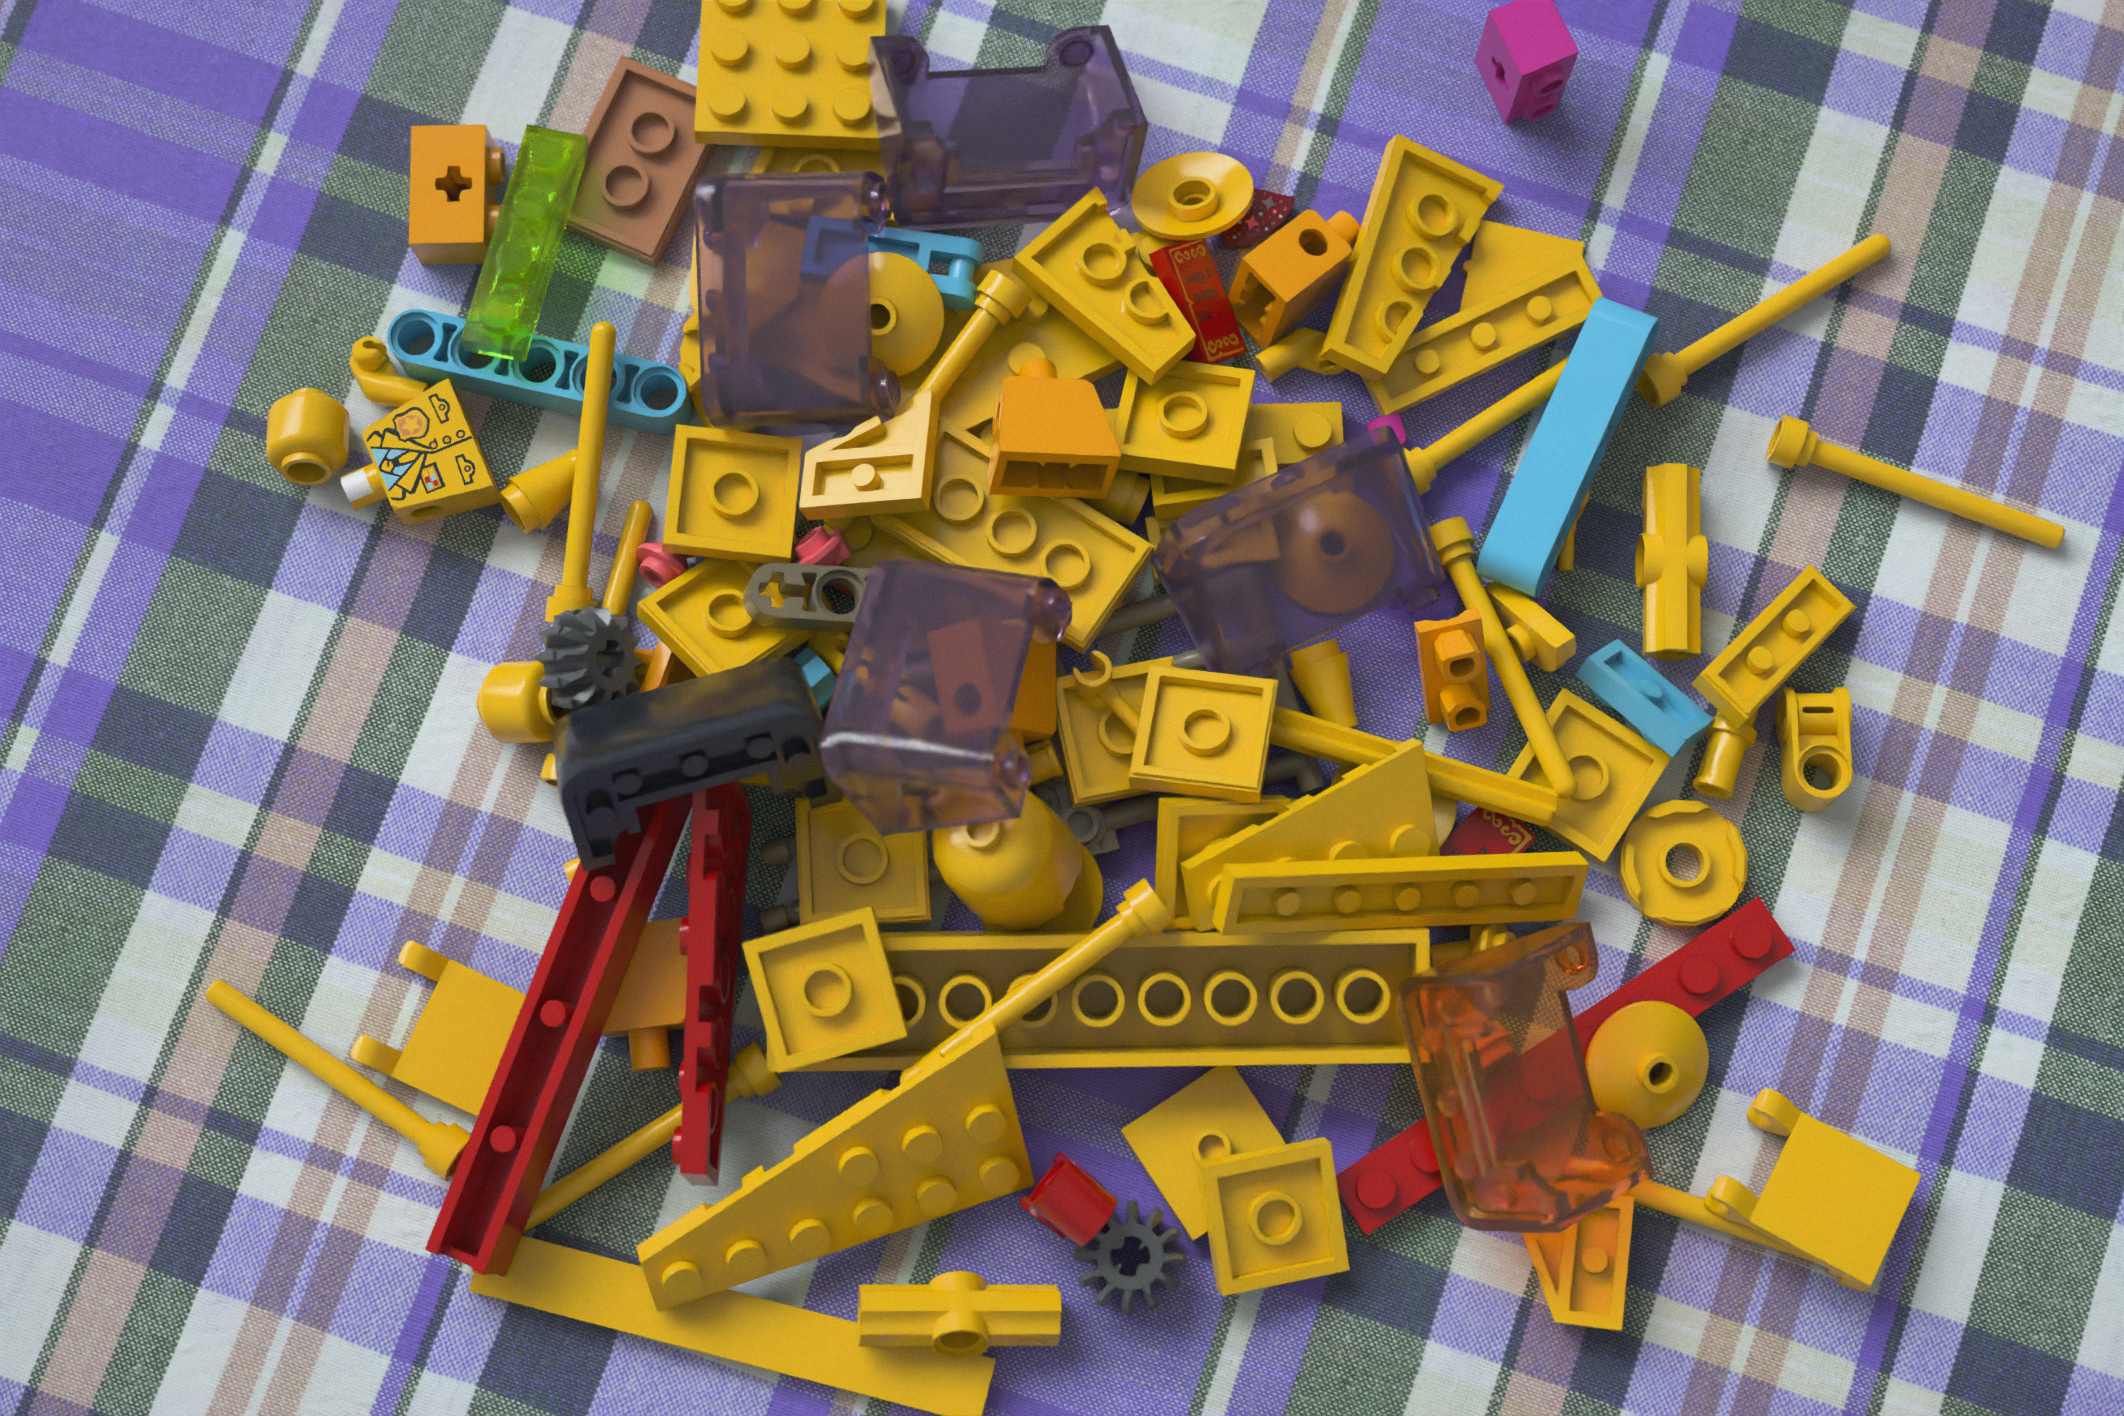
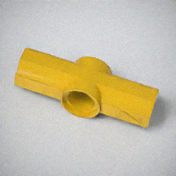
M1664 463L1658 466L1646 467L1643 471L1641 503L1643 533L1639 534L1636 545L1635 580L1637 589L1643 590V657H1650L1659 661H1679L1697 658L1701 654L1702 618L1700 591L1704 590L1707 580L1708 543L1706 536L1700 535V469L1690 467L1688 464Z
M953 1271L938 1275L930 1281L929 1285H859L857 1313L859 1346H931V1350L937 1356L956 1360L979 1356L987 1351L989 1346H1058L1061 1336V1295L1057 1285H987L986 1280L982 1276L967 1271Z

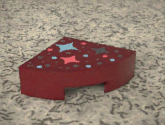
M1254 188V199L1250 209L1239 222L1223 231L1220 248L1245 249L1281 229L1292 212L1295 197Z

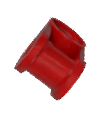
M1058 1151L1052 1159L1054 1165L1042 1177L1030 1196L1024 1195L1018 1204L1063 1240L1066 1237L1079 1246H1083L1105 1225L1112 1215L1118 1199L1092 1175Z

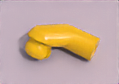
M1310 328L1297 329L1254 356L1259 371L1268 382L1274 381L1294 367L1322 375H1337L1346 369L1320 357L1327 333Z
M367 336L357 340L352 346V356L349 361L351 372L365 398L369 401L399 408L431 388L428 382L399 377L387 354V348L380 339Z

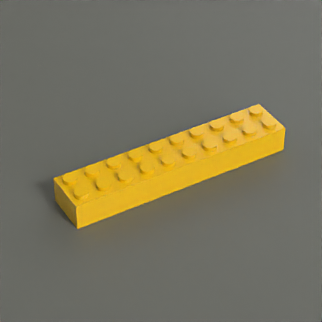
M1426 927L1222 936L1217 929L1202 932L1198 930L1161 931L1156 936L1149 932L1140 939L1135 934L997 1035L1005 1068L1431 1063L1430 931ZM1096 929L880 932L908 1028V1037L784 1072L906 1070ZM767 1035V1072H778Z

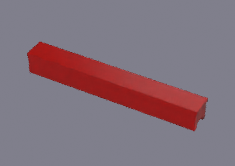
M693 792L637 807L642 831L629 835L626 828L618 836L614 844L615 864L584 872L579 861L425 1250L436 1255L443 1254L471 1266L473 1271L482 1275L498 1274L506 1276L691 811Z

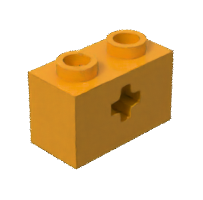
M486 124L411 126L409 245L421 265L495 263V242H504L505 215L503 206L496 205V184H504L506 181V157L503 146L495 145ZM468 188L466 190L461 191L459 201L451 202V200L458 199L459 189Z

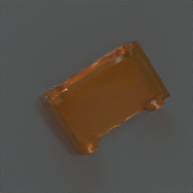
M1590 922L1563 923L1423 970L1405 979L1398 988L1396 996L1397 1010L1447 1199L1455 1215L1471 1229L1495 1232L1559 1234L1655 1174L1647 1142L1637 1124L1622 1113L1613 1111L1597 1112L1566 991L1576 990L1588 985L1598 972V951Z

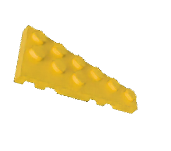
M990 1017L970 1030L972 1039L949 1054L943 1056L938 1050L918 1063L921 1072L891 1091L878 1089L793 1145L795 1153L768 1171L761 1165L741 1178L743 1187L716 1205L702 1203L636 1246L640 1264L657 1312L1034 1186L1035 1182L997 1032Z

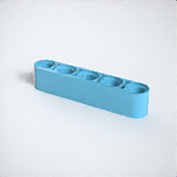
M1601 296L1597 298L1485 540L1477 562L1476 574L1535 598L1540 595L1650 355L1660 326V319L1658 317Z
M410 309L400 313L392 320L388 328L387 342L389 348L402 368L412 378L432 384H437L449 378L454 388L581 417L589 354L588 346L423 309ZM421 336L435 337L434 344L426 353L421 355L408 354V349L416 338ZM482 349H492L495 351L492 362L481 369H471L468 367V361L475 352ZM614 352L612 377L617 379V383L609 395L606 423L658 435L675 434L676 424L688 425L694 412V403L683 376L676 368L664 363ZM549 362L556 365L553 375L548 380L541 383H532L527 380L530 370L537 364ZM670 389L678 393L674 404L667 409L653 410L647 407L650 397L657 391Z

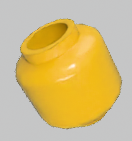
M301 388L273 403L267 417L266 455L268 462L286 480L300 485L322 484L333 475L339 473L348 463L350 416L349 412L339 401L328 396L322 390Z
M537 660L503 662L493 667L484 679L477 696V710L491 736L501 743L553 741L552 731L556 723L566 714L571 713L569 708L563 709L561 706L551 705L552 689L537 685L545 674L544 664Z

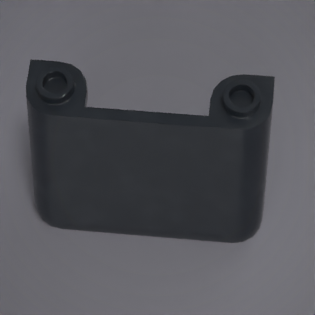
M768 658L582 708L566 714L556 723L552 731L559 795L584 872L616 863L614 844L618 836L626 828L629 835L642 831L637 807L767 772L773 795L786 792L784 785L796 787L805 793L811 809L843 801L828 733L820 708L802 666L788 658Z

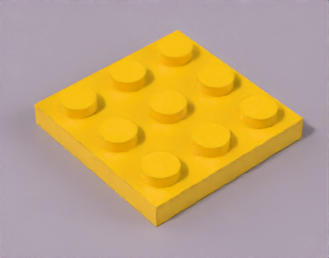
M702 0L694 125L695 143L881 151L887 0Z

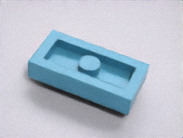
M1619 639L1614 640L1587 657L1575 675L1592 689L1594 696L1601 703L1616 709L1640 730L1641 735L1648 743L1656 748L1663 749L1672 758L1701 739L1715 720Z

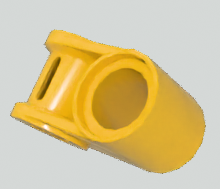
M1780 687L1776 698L1775 725L1777 738L1780 742L1781 786L1783 794L1790 805L1800 811L1810 813L1822 811L1841 796L1852 781L1853 768L1850 738L1852 704L1849 690L1847 687H1835L1832 693H1795L1792 687ZM1814 765L1823 769L1829 777L1830 789L1823 791L1810 786L1804 777V766Z

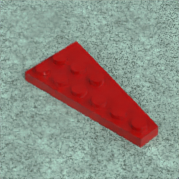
M739 780L693 792L691 852L686 863L689 916H683L679 932L680 953L682 956H687L684 1061L681 1063L678 1083L679 1097L682 1100V1126H676L674 1130L672 1160L674 1166H680V1174L691 1185L718 1187L729 1076L728 1069L730 1065L754 810Z

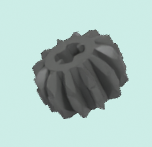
M600 606L582 607L581 609L566 610L560 615L554 616L553 626L539 632L546 649L533 657V659L544 664L545 674L537 685L552 689L551 705L561 706L563 709L569 708L570 712L626 697V695H630L632 692L640 689L634 676V671L644 666L645 663L635 658L634 649L641 638L627 634L628 617L611 614L608 608H601Z
M1135 1200L1127 1202L1125 1209L1126 1223L1119 1224L1113 1211L1106 1222L1110 1230L1106 1234L1099 1231L1091 1239L1099 1244L1098 1250L1087 1248L1074 1250V1260L1080 1262L1097 1261L1098 1266L1097 1269L1086 1272L1079 1277L1080 1285L1083 1288L1091 1286L1103 1277L1108 1284L1099 1293L1096 1303L1101 1307H1105L1110 1302L1115 1289L1124 1291L1121 1310L1125 1315L1133 1313L1135 1306L1133 1291L1141 1290L1145 1304L1150 1310L1159 1307L1158 1296L1150 1284L1155 1280L1166 1290L1175 1292L1179 1287V1282L1174 1277L1162 1272V1266L1180 1267L1186 1264L1185 1254H1164L1163 1246L1174 1243L1181 1237L1179 1228H1171L1157 1237L1153 1230L1161 1222L1164 1212L1159 1208H1154L1149 1214L1145 1226L1136 1222L1139 1206ZM1125 1239L1139 1241L1141 1244L1138 1247V1251L1146 1248L1149 1256L1148 1264L1138 1265L1135 1276L1131 1277L1120 1274L1119 1271L1122 1268V1264L1114 1267L1110 1256L1111 1251L1122 1250Z

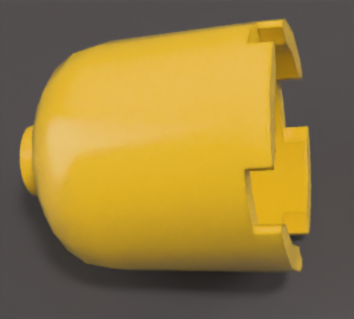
M992 780L973 784L953 796L938 816L932 836L936 866L946 884L971 912L987 923L1003 926L1006 930L1010 931L1037 928L1061 914L1065 908L1063 902L1072 892L1076 878L1079 879L1082 875L1081 846L1070 826L1040 798L1021 785Z

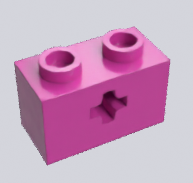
M1515 0L1489 11L1474 63L1505 124L1523 116L1526 121L1537 120L1558 107L1579 51L1553 0Z

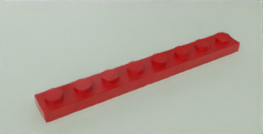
M1759 896L1337 1174L1336 1180L1340 1201L1363 1236L1368 1235L1585 1091L1587 1087L1584 1076V1063L1587 1049L1595 1032L1613 1013L1636 1002L1661 1001L1682 1009L1694 1018L1796 949Z

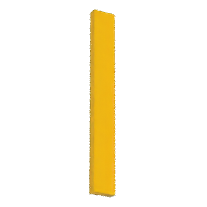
M523 1235L506 1276L498 1274L482 1275L474 1271L469 1288L470 1292L943 1416H983L997 1359L983 1355L960 1360L946 1359L937 1356L931 1350V1346H859L856 1322L730 1289H725L657 1312L642 1266Z

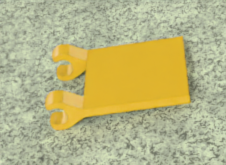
M408 941L404 944L399 954V963L438 983L403 1053L366 1035H360L351 1050V1057L478 1117L526 994L449 959L419 943Z
M1763 1088L1758 1093L1756 1099L1752 1101L1746 1118L1750 1124L1761 1130L1788 1138L1760 1197L1758 1198L1739 1181L1725 1175L1717 1178L1714 1185L1710 1187L1704 1199V1207L1718 1217L1744 1224L1868 1290L1874 1281L1922 1174L1802 1112L1777 1091Z

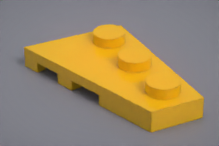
M1096 186L1014 256L1011 272L1152 386L1193 349L1196 334L1159 278L1150 276L1135 253L1137 245L1125 228L1121 230L1118 228L1107 211L1108 201L1098 186Z

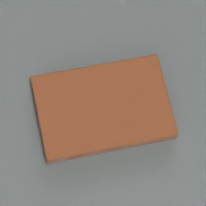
M621 55L542 213L545 221L657 268L717 144L695 143L694 125L697 86Z

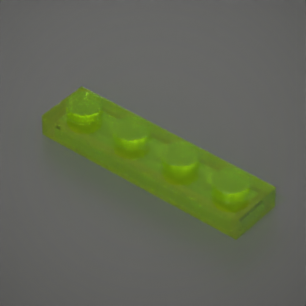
M530 124L526 125L460 338L464 351L523 363L526 362L589 152L587 136Z

